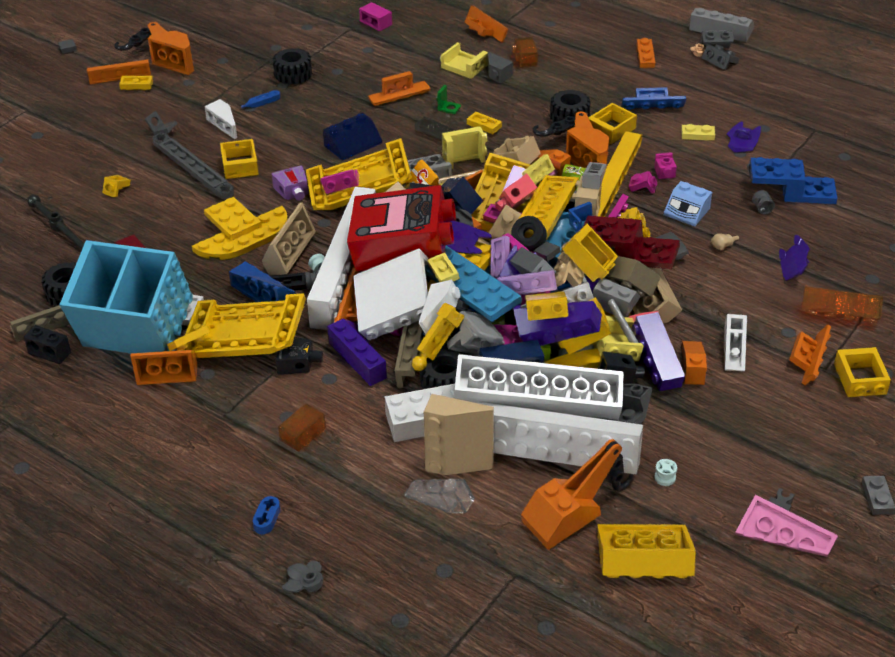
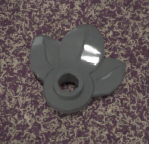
M312 560L307 565L296 563L289 566L287 573L290 579L282 586V589L291 593H297L303 589H306L308 592L319 590L323 585L321 564L318 561Z

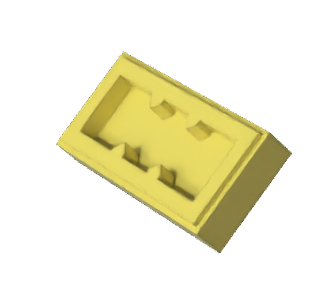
M545 154L524 170L522 175L528 174L535 185L543 180L545 175H549L555 168L548 154Z

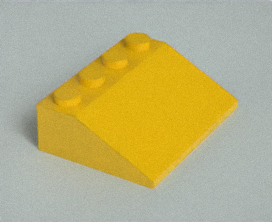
M597 524L600 565L603 576L617 578L619 576H630L632 578H641L642 576H652L655 578L675 576L677 578H687L688 576H695L696 550L686 525Z

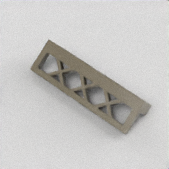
M60 305L11 321L9 326L16 342L24 340V336L35 325L54 330L70 323Z
M419 320L403 327L395 366L397 388L404 387L406 376L416 375V370L412 367V359L420 354L417 348L422 341L424 332L419 325Z

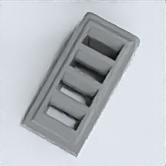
M590 162L583 173L582 187L599 189L607 164Z

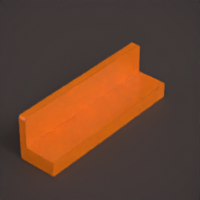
M148 60L87 68L90 84L121 80L122 76H151Z

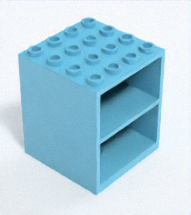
M86 240L60 302V307L84 347L124 353L169 351L166 344L180 336L181 325L187 317V308L192 303L193 294L189 289V284L184 277V272L180 267V262L177 260L175 252Z

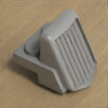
M466 311L460 312L464 315V319L459 325L461 331L447 342L448 349L479 356L480 348L504 344L503 336L487 318L480 314Z

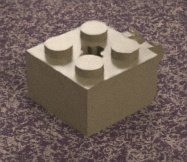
M618 256L614 261L616 265L605 277L611 282L636 291L640 297L644 295L652 297L661 276L638 260Z

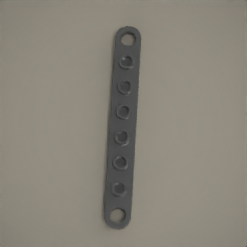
M159 133L153 136L155 147L220 198H230L234 195L233 185L229 184L226 179L176 140L170 138L168 134Z

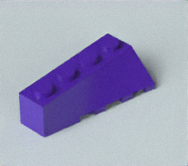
M594 301L568 302V317L531 321L528 320L527 308H521V305L513 308L518 333L523 342L538 340L540 346L599 332L602 313Z
M343 318L327 326L329 344L370 386L387 379L386 361L371 346L369 340L359 333L357 323Z

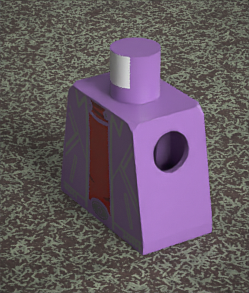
M302 165L272 173L273 187L285 200L293 198L302 200L308 194L307 179Z

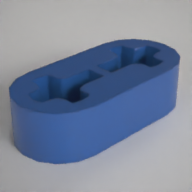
M268 496L261 500L253 517V527L256 533L268 534L272 531L281 510L280 502L276 497Z

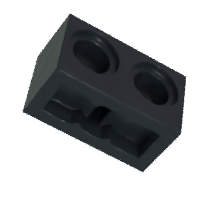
M35 325L24 336L26 348L30 355L60 365L71 354L67 335Z

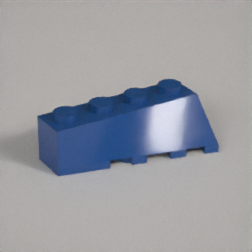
M246 261L229 271L231 286L255 302L284 301L287 294H296L292 289L282 285L279 281L271 278L268 274L263 273Z

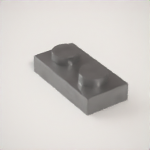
M863 476L862 485L872 515L894 514L895 505L885 476Z

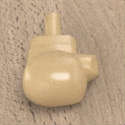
M716 234L711 239V244L716 249L723 251L725 247L731 246L734 241L739 240V236L732 237L730 234Z

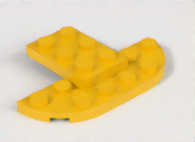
M228 198L223 202L204 209V215L222 233L192 245V251L206 259H209L210 256L214 258L220 257V260H225L243 255L273 241L288 220L287 212L283 206H280L255 217L236 198Z

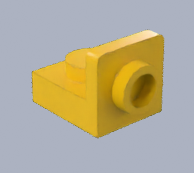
M119 175L104 177L103 194L114 198L118 197L119 189L130 186L131 179Z

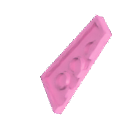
M757 495L754 496L735 532V535L828 557L838 535Z

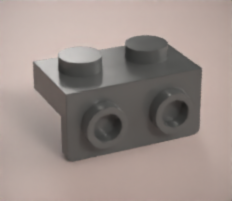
M707 44L702 55V59L726 70L729 62L738 64L740 58L736 57V53L733 51H724V47L718 44L715 46Z

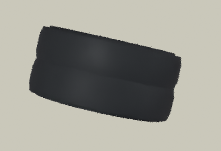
M533 216L521 217L514 223L511 230V235L530 252L545 243L547 238L545 226L538 218ZM527 230L534 231L530 238L524 237Z

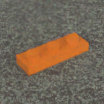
M637 39L636 46L640 68H655L652 39Z

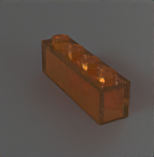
M805 286L801 310L805 311L807 315H817L818 312L824 313V317L836 318V315L844 316L845 320L855 321V318H863V322L875 323V320L881 319L884 296Z

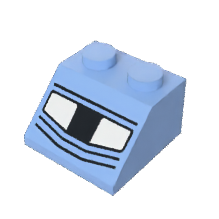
M680 181L672 191L664 211V216L696 226L710 209L712 192Z

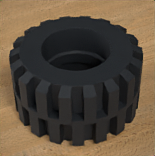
M297 48L284 49L276 53L273 57L275 79L284 84H298L307 81L312 76L310 54L305 50Z
M575 90L555 93L550 101V119L553 123L558 122L567 116L575 117L576 113L580 111L587 113V116L590 117V97L586 96L585 93H581V91Z
M76 262L59 263L56 266L50 267L42 275L41 282L44 294L51 306L60 305Z
M440 349L434 360L427 358L426 368L420 371L422 390L455 384L458 354L460 355V352L452 351L451 349Z

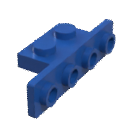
M667 87L636 88V97L623 98L621 107L626 109L680 108L685 105L686 96H668Z

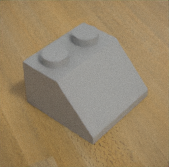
M604 278L599 280L593 290V297L597 298L605 312L613 314L607 302L614 299L624 317L629 315L640 299V295L636 291Z

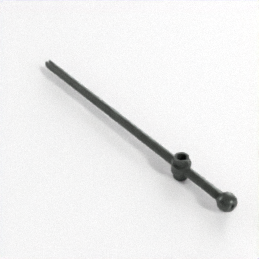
M33 194L28 197L27 204L32 208H37L49 219V225L53 231H62L81 250L83 249L85 243L64 225L63 217L59 212L51 213L41 203L38 195Z

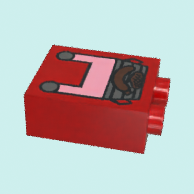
M441 185L355 196L347 239L355 270L371 269L416 249H420L429 259L445 253L446 245L454 244L453 226L450 222L456 220L454 200L444 198Z

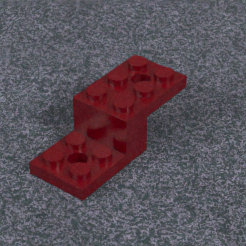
M587 216L584 226L588 224L609 247H615L617 256L638 260L649 268L672 270L680 247V240L643 237L642 220Z

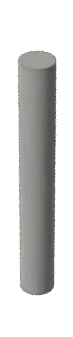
M614 299L609 300L607 304L628 341L639 343Z

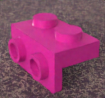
M351 169L322 177L321 183L325 193L328 194L358 186V170Z

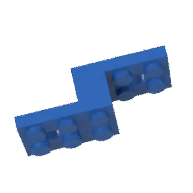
M751 158L752 183L782 185L784 202L837 204L838 198L834 178L805 177L803 160Z

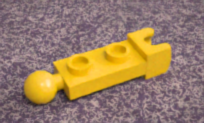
M444 303L437 312V319L418 346L417 350L421 354L412 359L414 370H424L427 366V358L435 359L455 327L458 328L464 319V315L457 312L456 308L450 304Z

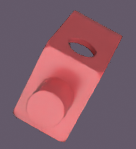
M525 174L503 190L499 197L500 200L495 202V206L500 212L505 205L516 209L530 200L538 187L529 175Z

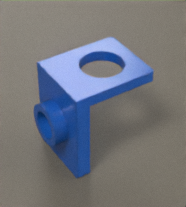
M591 202L568 210L569 224L576 232L582 228V221H585L587 216H592Z

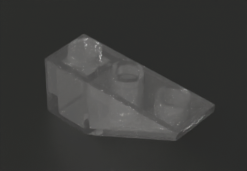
M417 479L410 484L404 493L405 497L447 513H466L475 500L465 479Z

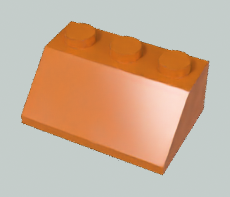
M194 350L131 353L130 357L137 385L194 382L197 379L198 365Z

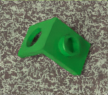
M443 85L436 97L438 111L456 114L461 108V104L447 101V85ZM454 106L455 109H448L447 107Z

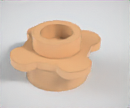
M700 43L691 47L693 55L697 57H702L706 49L704 44Z

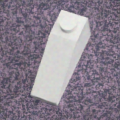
M219 99L206 105V120L236 139V125L229 104Z
M453 280L431 284L419 320V325L425 335L437 319V312L444 303L456 308L460 298V290L455 286Z
M727 314L724 326L725 371L745 372L747 315Z

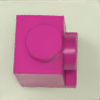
M672 152L655 154L654 169L659 179L676 177L677 166L673 160Z

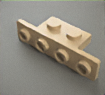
M561 250L557 264L554 267L557 287L564 284L566 280L572 287L581 285L585 273Z

